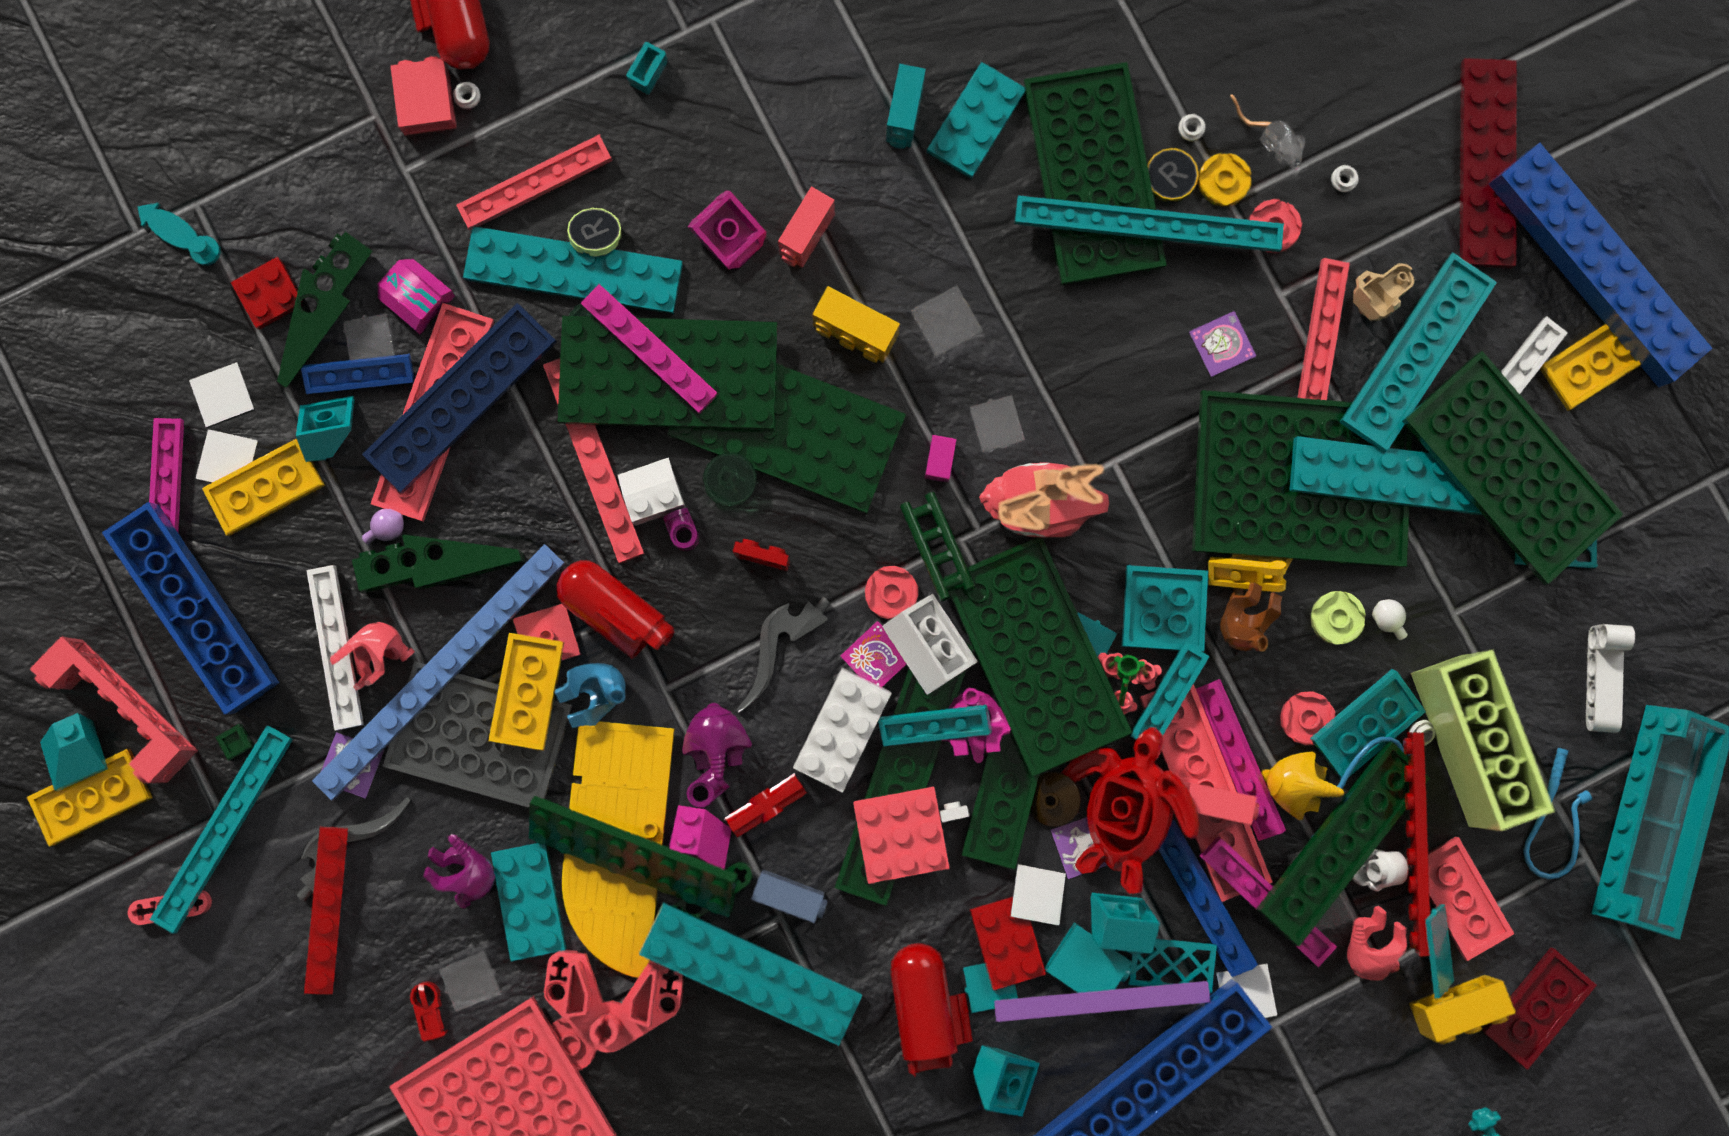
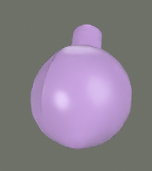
M387 508L377 511L370 521L371 530L362 535L363 541L366 544H370L375 539L382 541L397 539L404 528L402 514Z

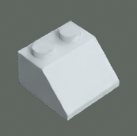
M669 458L618 475L623 498L631 521L635 526L686 508Z

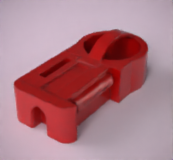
M430 981L416 985L411 991L410 1001L414 1008L421 1039L428 1041L446 1035L448 1030H444L438 1008L442 1005L438 986ZM424 986L430 987L435 994V999L430 1006L425 996ZM417 989L422 1005L416 999Z

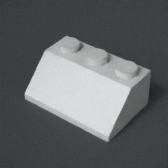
M934 594L902 611L882 626L927 695L978 662Z

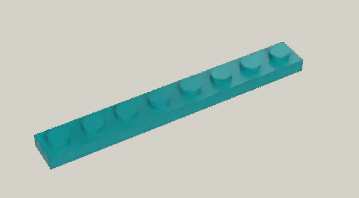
M266 726L149 919L150 921L171 933L178 932L293 741L292 738L271 726Z

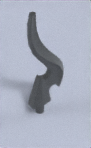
M823 597L815 606L808 601L799 616H791L788 613L790 605L788 603L774 610L766 618L760 635V659L757 676L751 691L736 709L739 713L758 699L767 688L774 671L778 635L781 632H786L790 635L791 641H796L824 624L828 618L823 613L831 605L826 598Z
M407 797L391 812L376 820L339 827L348 828L347 842L374 837L386 831L398 820L411 799ZM319 833L308 842L301 858L310 857L315 861L314 869L300 879L305 884V887L297 896L303 902L314 892Z

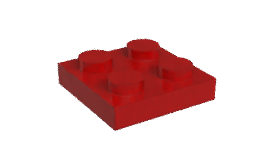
M279 257L268 261L231 282L251 321L258 330L294 310L298 290ZM304 300L301 302V307L305 305Z
M743 539L742 543L735 542L733 553L736 558L788 571L790 558L789 555H786L784 549L769 546V550L760 548L758 542Z

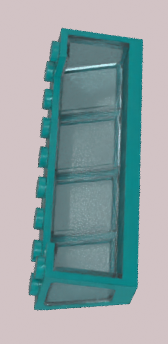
M1646 705L1591 914L1680 940L1729 751L1728 725L1689 710Z

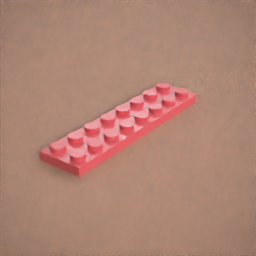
M442 303L403 414L494 326L495 321L493 319ZM450 448L403 494L381 474L371 505L382 509H392L404 516L424 522Z
M1193 684L1163 735L1162 757L1168 771L1177 775L1182 782L1236 792ZM1155 691L1139 697L1144 710ZM1197 814L1199 829L1198 835L1194 838L1201 854L1219 836L1267 882L1272 883L1250 824ZM1204 860L1215 891L1222 902L1241 895Z

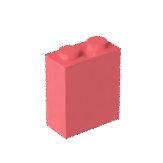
M427 57L424 61L413 62L404 60L400 61L398 65H391L398 127L404 135L457 128L449 67L439 57Z
M811 186L778 240L781 259L792 267L798 265L803 268L835 215L834 199Z
M1183 782L1189 789L1197 814L1251 825L1252 820L1257 819L1259 812V803H1256L1257 797Z

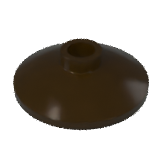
M1048 772L1040 775L1030 809L1033 817L1040 823L1051 827L1062 826L1072 821L1077 815L1081 804V796L1077 785L1071 778L1062 773ZM1048 796L1055 798V805L1048 804Z

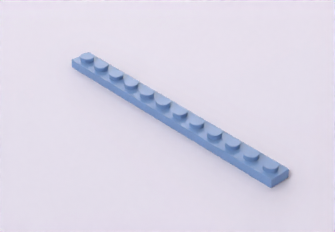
M544 544L312 782L331 800H334L533 598L565 563Z

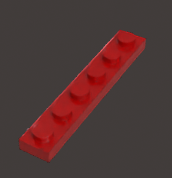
M323 826L319 828L304 994L333 995L348 828Z

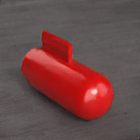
M410 0L417 32H422L432 27L437 51L442 61L455 69H471L485 60L489 52V38L480 0Z
M579 560L570 564L561 573L557 582V596L563 606L631 659L635 658L647 644L658 650L662 644L667 646L675 633L674 627L664 620V615L598 564L589 560Z
M913 943L898 950L891 960V979L903 1060H907L909 1074L916 1077L915 1073L921 1071L951 1068L953 1064L951 1055L958 1052L957 1045L971 1042L973 1038L966 992L949 996L945 964L941 953L924 943Z

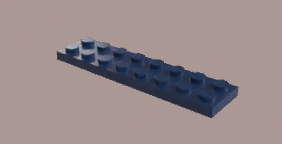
M516 303L362 455L403 494L557 341L524 308Z

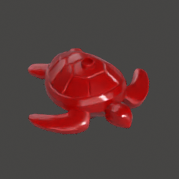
M1155 727L1148 728L1139 735L1134 744L1135 757L1122 760L1113 749L1100 747L1075 758L1062 771V774L1071 778L1075 783L1098 772L1101 774L1091 791L1087 807V823L1094 844L1089 846L1080 855L1075 867L1082 874L1095 873L1102 863L1105 862L1113 871H1122L1121 885L1129 894L1142 892L1143 874L1141 863L1150 858L1166 839L1172 822L1173 811L1184 834L1188 838L1193 839L1196 837L1199 829L1197 810L1189 789L1173 772L1163 771L1154 763L1160 755L1164 742L1161 732Z

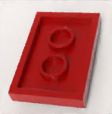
M1013 896L969 909L992 990L1046 975L1031 921L1011 917Z

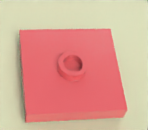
M563 604L513 619L517 634L564 642L561 661L581 655L569 611Z

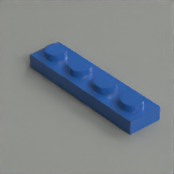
M410 354L311 364L301 367L306 394L413 383L415 380Z

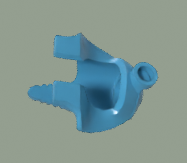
M603 663L585 664L570 669L567 672L568 682L555 690L560 703L579 696V693L583 692L588 693L591 697L588 709L567 715L572 728L595 726L616 704L622 703L625 700V680L622 673L613 665Z

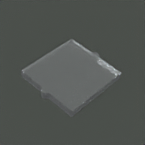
M387 313L370 317L363 315L360 319L343 322L350 360L395 356Z
M1012 395L996 400L990 398L986 403L969 407L982 452L999 447L1005 449L1006 445L1025 440Z
M485 950L439 969L446 986L445 993L449 994L455 1012L501 993L494 975L496 970L492 969Z

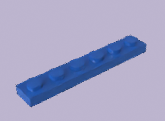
M1173 820L1166 839L1158 849L1212 944L1217 945L1216 951L1231 977L1254 969L1258 965L1177 823Z

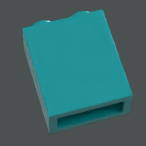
M899 64L886 130V142H889L893 147H912L926 72L924 68Z
M1073 923L1044 969L1076 992L1083 993L1115 990L1120 981L1124 983L1132 971V968H1130L1132 962L1117 951L1108 952L1101 949L1092 934L1076 923Z

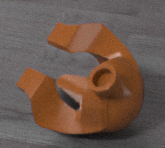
M1250 583L1249 589L1244 596L1242 588H1233L1232 596L1220 622V630L1224 641L1236 650L1250 651L1255 649L1256 651L1264 652L1268 647V639L1264 633L1281 615L1282 596L1271 592L1268 608L1265 611L1255 615H1247L1244 609L1258 604L1262 586Z

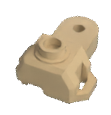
M1397 264L1383 275L1365 271L1357 277V287L1353 293V303L1358 307L1359 312L1370 321L1386 318L1401 306L1399 297L1405 294L1414 284V277L1410 272L1412 268L1406 264Z

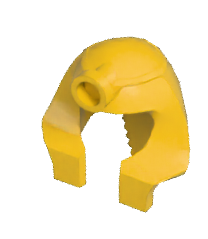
M1315 752L1288 756L1279 760L1270 770L1265 769L1261 771L1271 796L1284 810L1298 820H1303L1305 812L1319 811L1321 800L1317 797L1337 798L1344 795V791L1340 787L1324 781L1327 768L1315 762Z

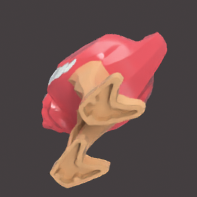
M1043 462L1019 465L1006 471L1002 477H996L986 486L984 492L979 497L986 511L994 519L1000 520L1006 529L1029 537L1072 536L1088 518L1106 513L1109 507L1108 494L1092 488L1089 484L1095 477L1103 474L1104 468L1102 465L1070 467L1068 465Z

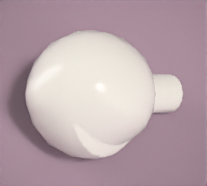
M1391 599L1379 601L1372 612V617L1382 631L1393 632L1398 640L1406 638L1407 633L1403 628L1406 620L1404 607L1399 602Z

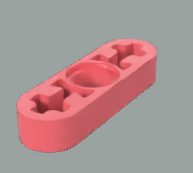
M202 890L198 899L203 900V905H200L199 908L193 906L187 917L204 914L210 909L212 899L208 892ZM163 896L134 901L128 909L130 921L137 925L154 923L149 920L153 913L145 914L143 919L142 915H137V910L141 909V907L144 909L155 907L156 910Z

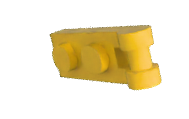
M1210 557L1208 562V585L1249 589L1250 583H1256L1262 586V591L1282 592L1286 589V580L1283 578V575L1286 573V563L1283 561L1261 562ZM1265 575H1272V578H1265Z

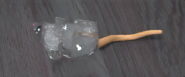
M1230 95L1239 118L1245 124L1253 127H1266L1260 138L1262 144L1270 152L1275 151V157L1279 162L1285 159L1292 169L1297 170L1302 160L1305 138L1302 135L1295 136L1291 126L1284 121H1249L1243 116L1236 98Z

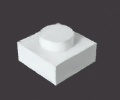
M960 801L944 804V810H939L941 822L969 817L967 806H960Z

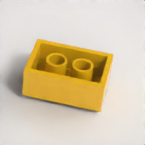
M827 286L812 314L813 326L816 327L815 331L826 338L833 336L839 339L840 345L849 350L856 348L864 352L863 356L875 363L878 360L884 363L899 335L900 323Z
M1487 975L1450 987L1448 992H1445L1441 998H1435L1434 994L1409 1003L1420 1034L1440 1042V1044L1455 1040V1035L1463 1032L1466 1034L1476 1033L1482 1030V1025L1487 1023H1503L1508 1020L1507 1016L1515 1013L1504 982Z

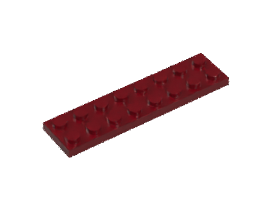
M1464 58L1461 61L1460 257L1474 267L1513 268L1516 266V217L1489 186V183L1516 161L1517 60Z

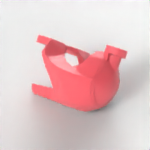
M377 622L370 623L359 630L343 647L330 657V662L334 665L353 651L356 671L362 677L353 686L357 691L365 685L373 684L384 674L383 656L393 660L400 659L404 662L415 651L403 643L400 633L393 626ZM371 659H372V662H373V665H374V670H375V672H374L373 674H372L371 669H370V667H369V666H370V661H371Z
M1380 906L1374 907V913L1371 918L1358 917L1355 919L1347 951L1348 962L1354 974L1367 980H1383L1390 972H1398L1400 969L1398 959L1404 954L1407 947L1406 928L1399 922H1394L1393 940L1389 945L1378 950L1369 947L1367 944V940L1373 932L1383 930L1385 927L1386 911Z

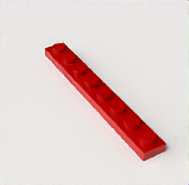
M1407 732L1408 738H1404L1403 741L1404 754H1408V765L1404 767L1405 782H1409V793L1405 794V806L1407 810H1410V821L1406 822L1407 837H1411V848L1407 849L1408 865H1412V876H1408L1409 893H1413V904H1409V919L1414 922V932H1410L1409 939L1410 947L1414 948L1415 953L1419 956H1430L1425 922L1430 915L1424 733Z

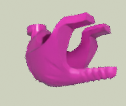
M969 688L953 700L949 709L987 705L992 728L991 734L944 739L943 741L951 743L954 748V756L969 755L968 738L975 762L981 763L984 758L985 747L986 753L1000 751L1002 736L1009 734L1011 729L1002 710L990 695Z

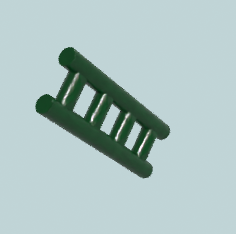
M930 492L925 495L927 504L912 509L910 502H905L900 505V508L939 599L943 602L950 599L948 590L963 584L966 591H971L976 586L935 492ZM932 513L938 527L922 532L917 519ZM943 537L948 550L933 556L927 542ZM953 560L958 574L943 580L937 566Z

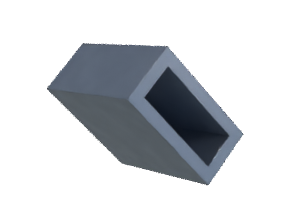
M764 869L760 874L751 898L813 923L816 917L822 918L828 901L823 899L825 892Z

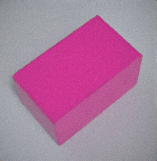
M932 435L925 473L926 479L949 482L957 439Z

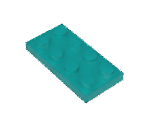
M981 62L929 145L927 153L972 179L1024 96L1025 87Z
M1391 669L1310 739L1341 779L1355 756L1371 740L1379 737L1396 738L1426 711L1399 673ZM1387 742L1374 745L1362 757L1351 775L1376 755Z
M534 843L491 852L510 960L515 961L566 950L548 847L545 844Z

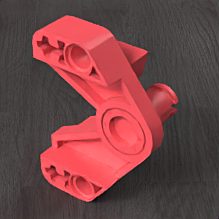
M564 950L556 952L549 958L544 997L562 1018L595 1050L604 1053L616 1052L676 1015L682 1004L685 976L674 971V975H677L679 978L673 981L672 990L662 991V988L667 989L669 986V977H665V974H668L670 969L654 961H649L622 1003L613 1000L603 1001L588 955L574 950ZM564 957V962L568 963V966L563 968L561 977L553 978V976L560 974L561 966L556 964V961ZM554 984L564 987L565 996L563 998H557L553 995L552 987ZM662 998H672L675 1002V1009L672 1011L663 1009L661 1005Z

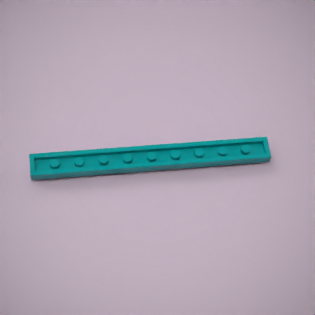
M1019 195L1017 197L1014 223L1016 225L1280 252L1282 250L1284 228L1282 223Z

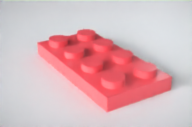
M1454 837L1428 852L1429 900L1435 909L1439 904H1445L1448 932L1464 960L1468 961L1514 935L1513 930L1459 837Z

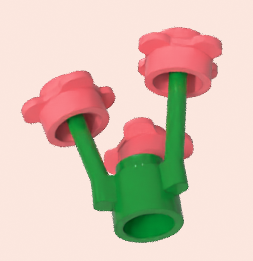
M1101 653L1098 655L1107 678L1115 677L1116 679L1123 680L1121 690L1114 692L1124 715L1129 712H1135L1137 704L1133 702L1131 694L1127 692L1129 681L1133 684H1141L1147 690H1152L1156 686L1155 681L1157 677L1162 674L1161 667L1159 665L1153 666L1145 659L1138 661L1132 655L1123 656L1120 653L1109 655Z

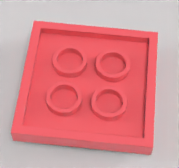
M934 787L853 801L868 884L950 869Z

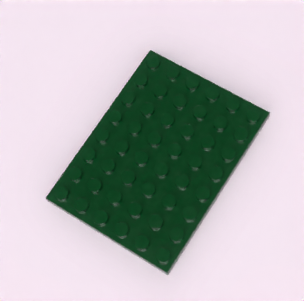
M1207 390L1200 392L1192 552L1403 568L1407 567L1409 506L1290 491L1293 441L1295 437L1373 446L1339 423L1352 402ZM1406 425L1403 426L1390 448L1412 450V432Z

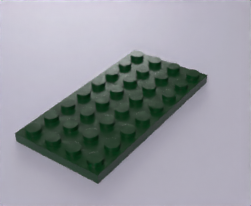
M1128 62L1024 79L1023 85L1025 87V96L1044 198L1156 210ZM1050 228L1061 285L1166 267L1162 240Z
M562 316L558 400L559 424L774 430L777 322L637 318L718 393L717 397L699 414L595 317Z
M1483 351L1477 353L1402 420L1543 585L1549 584L1623 515L1620 509Z
M776 363L774 430L670 427L667 435L718 456L737 454L744 457L752 465L753 469L867 514L906 414Z
M1037 537L967 567L976 588L966 591L963 584L949 589L948 592L998 705L1010 726L1012 736L1031 778L1132 734L1131 728L1043 538ZM958 572L943 577V580L957 575Z

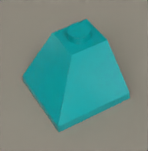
M353 396L300 406L296 438L306 462L322 461L334 456L351 431L354 409Z
M79 713L53 723L40 741L54 791H60L108 769L93 720Z
M982 1045L973 1073L984 1109L1023 1116L1040 1063L998 1048Z

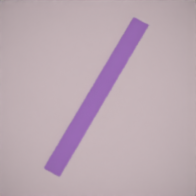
M1208 981L996 1000L994 1003L996 1021L1000 1022L1210 1002Z

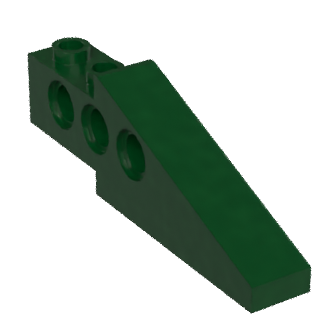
M346 231L342 236L338 233L328 245L332 249L328 256L325 258L321 255L312 268L316 270L314 275L305 268L302 271L277 382L286 388L350 302L341 294L373 252ZM344 255L348 259L349 265L345 269H337L333 265V258L335 256ZM322 276L329 277L333 282L332 288L328 291H322L317 286V280ZM303 299H314L317 303L316 310L311 313L304 312L301 308Z
M402 535L405 546H402L401 543L392 544L385 547L386 551L375 553V550L359 553V558L352 559L358 588L363 593L411 581L414 582L415 588L423 590L525 563L523 552L518 549L411 535ZM436 547H442V557L438 560H433L431 556L432 550ZM414 553L416 555V563L411 567H407L405 559L409 554ZM388 560L390 563L389 571L381 574L379 566L383 561Z

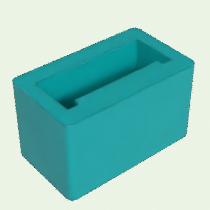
M645 42L626 74L629 85L649 95L668 63L666 52Z

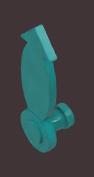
M159 203L137 206L143 228L148 223L153 232L167 243L184 250H189L191 257L198 264L211 265L219 259L221 248L219 243L212 237L198 236L196 231L183 219L171 212L158 209Z

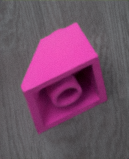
M678 806L670 848L725 869L732 829L706 809Z

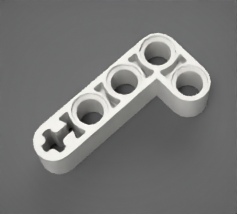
M1601 624L1592 626L1589 630L1586 726L1589 731L1618 733L1621 729L1624 651H1629L1634 646L1635 632L1632 626Z

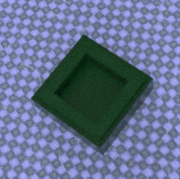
M237 724L215 737L228 761L234 760L254 747L242 724Z

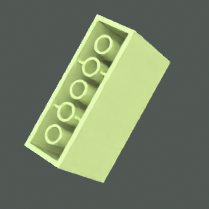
M1493 650L1460 655L1411 673L1427 718L1435 730V739L1469 827L1504 830L1554 812Z

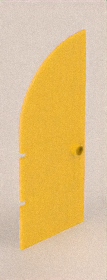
M598 722L595 726H578L573 775L582 776V783H572L569 809L663 845L675 729L610 722ZM564 854L562 869L563 901L567 916L576 935L583 945L602 963L622 974L639 978L648 962L651 961L640 956L639 952L655 920L658 889L645 884H639L630 878L614 874L597 865L586 863L584 860L572 855Z

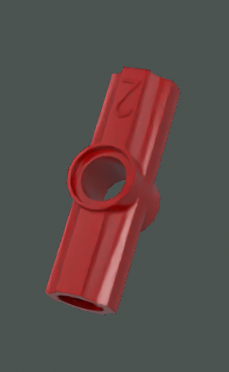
M794 773L771 789L767 788L748 800L749 803L738 808L725 819L738 838L761 822L765 823L782 812L784 807L803 797L807 792Z

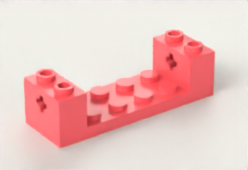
M61 636L30 668L36 675L35 680L46 689L72 690L82 678L88 683L93 682L99 688L97 692L102 698L108 702L113 701L119 707L117 711L123 718L128 721L132 719L139 726L137 731L146 739H152L129 763L135 770L133 772L135 777L143 783L169 782L198 751L84 640Z

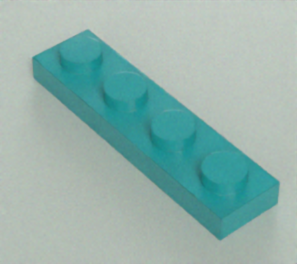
M1186 642L1183 644L1132 730V734L1129 735L1131 738L1137 740L1140 734L1151 727L1157 728L1162 736L1164 735L1207 662L1208 655Z
M987 705L883 716L878 720L883 746L990 735L992 731Z

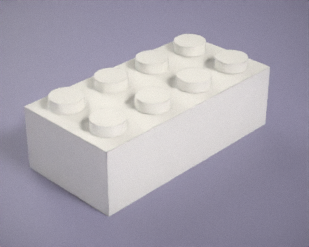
M841 668L793 768L843 792L891 695V691Z

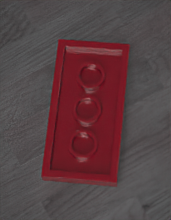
M1550 947L1509 997L1515 1013L1507 1016L1508 1020L1503 1023H1488L1482 1032L1523 1068L1528 1070L1597 985L1556 949Z

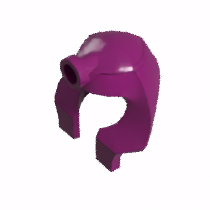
M710 703L706 708L695 714L685 734L682 753L694 758L697 770L711 768L714 778L717 781H721L725 770L726 750L728 766L742 765L743 752L745 749L751 748L752 743L744 727L731 711L722 708L718 703Z
M450 835L448 840L453 847H450L445 853L432 847L429 849L428 858L438 867L444 868L454 863L463 865L465 868L455 875L440 877L430 867H427L424 872V878L436 890L457 892L455 901L459 907L465 909L470 905V901L480 899L490 891L495 880V874L490 861L485 856L478 853L467 843H464L458 836Z

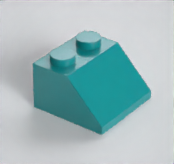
M1100 893L1091 894L1092 936L1101 949L1108 952L1123 950L1136 955L1153 952L1160 923L1143 898Z

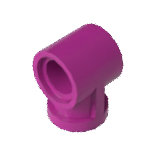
M688 508L673 511L663 517L671 541L676 548L681 551H691L698 545L699 534ZM683 530L692 532V538L687 543H680L678 541V535Z
M710 768L690 784L687 789V799L693 806L706 807L730 786L724 779L717 781ZM701 785L705 786L709 793L708 798L702 802L694 797V790Z

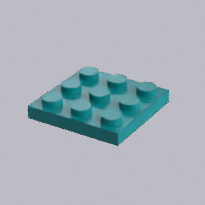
M1127 565L1122 647L1180 651L1186 642L1204 652L1208 571Z

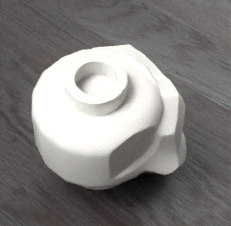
M1375 849L1352 880L1361 886L1368 885L1369 889L1379 892L1385 887L1403 884L1409 873L1408 863L1400 852H1385Z

